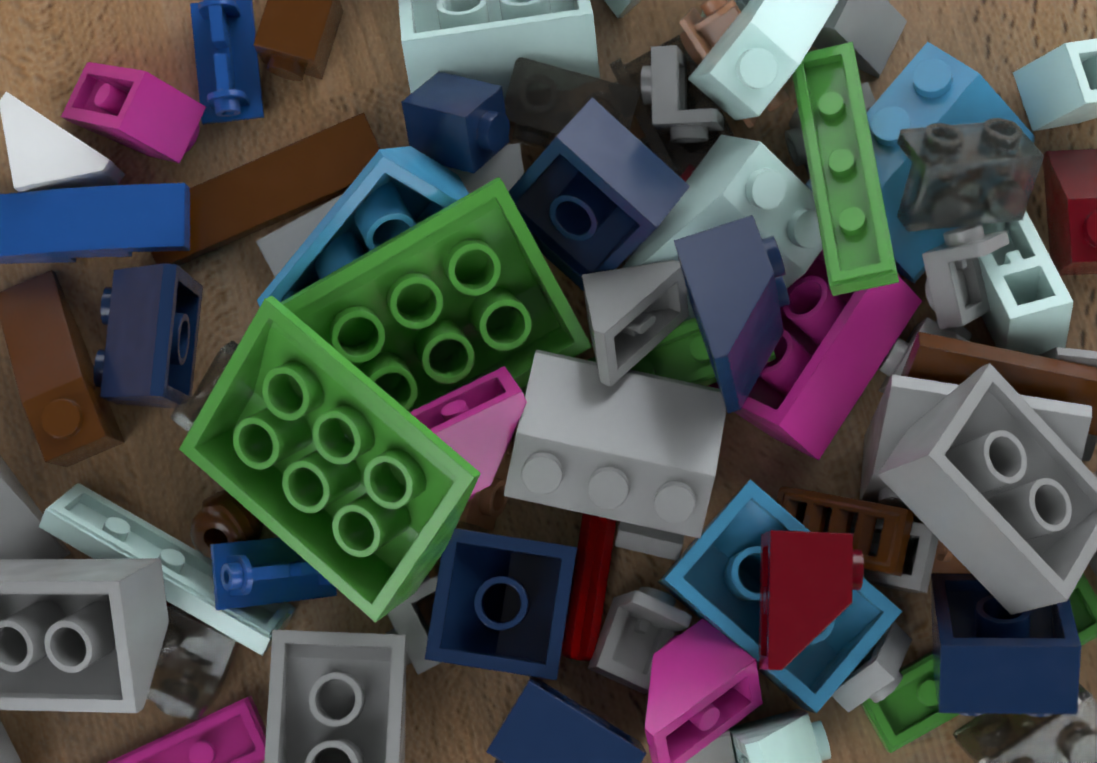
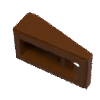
M782 486L779 489L776 502L811 532H824L828 511H832L827 531L831 533H850L853 516H858L853 536V549L862 550L864 570L902 576L914 519V513L911 510ZM879 519L884 520L877 556L874 557L869 556L876 521Z

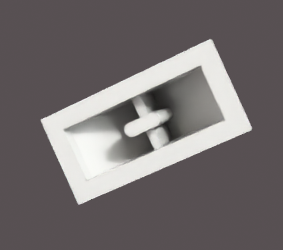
M5 92L0 99V112L14 189L18 192L118 185L124 177L125 173L110 159L8 92Z

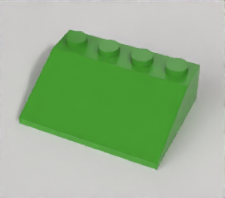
M500 177L280 302L409 412L504 366L518 386L522 388L528 384L536 349L575 357L592 347Z
M273 296L265 298L179 448L375 623L418 590L446 549L481 474Z

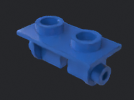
M203 0L199 3H191L199 100L202 105L206 106L201 117L202 124L265 118L258 52L253 45L256 38L253 0Z
M280 538L210 544L216 610L337 596L336 587Z

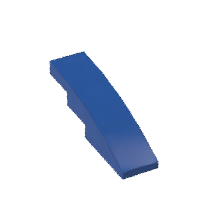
M186 183L109 185L0 194V264L74 263L76 258L132 257V252L190 251V188Z

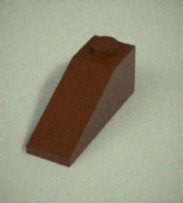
M51 270L1 291L0 321L21 403L45 462L69 467L125 443L109 402L100 398L101 388L95 386L94 365L56 273Z

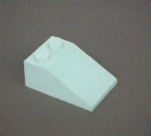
M720 135L686 181L690 187L658 228L636 248L622 268L670 260L679 262L674 240L753 215L761 238L774 236L785 267L786 275L782 277L787 289L806 273L823 249L813 192L761 141ZM688 293L687 300L689 317H687L684 321L695 318L689 301Z

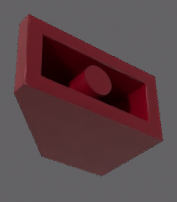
M1097 149L1045 151L1042 156L1050 257L1060 276L1097 274Z
M770 530L761 534L759 669L783 670L852 604L853 590H861L864 577L863 553L861 549H853V533Z

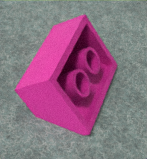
M822 249L806 273L787 288L790 305L780 308L784 332L774 349L776 359L766 363L741 410L734 411V413L772 438L819 460L922 300L899 275V283L832 296ZM716 382V383H713V384H711V385H708L709 387H714V388H718V389H719V386H718V383H717V382Z

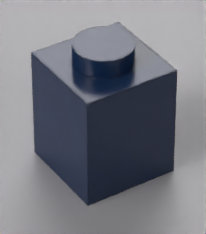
M439 71L401 101L409 146H412L443 166L474 174L510 142V123L505 111L503 89L500 85Z

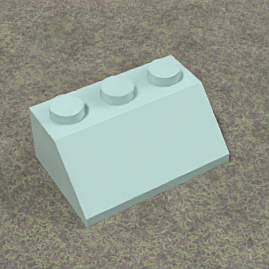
M398 0L401 42L410 93H413L439 71L500 85L503 89L504 100L516 98L525 92L545 89L571 91L580 88L586 83L600 82L594 14L590 0Z

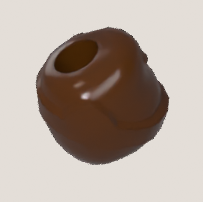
M222 490L203 500L202 508L192 519L190 537L195 548L203 556L211 559L210 544L259 540L263 523L226 490Z

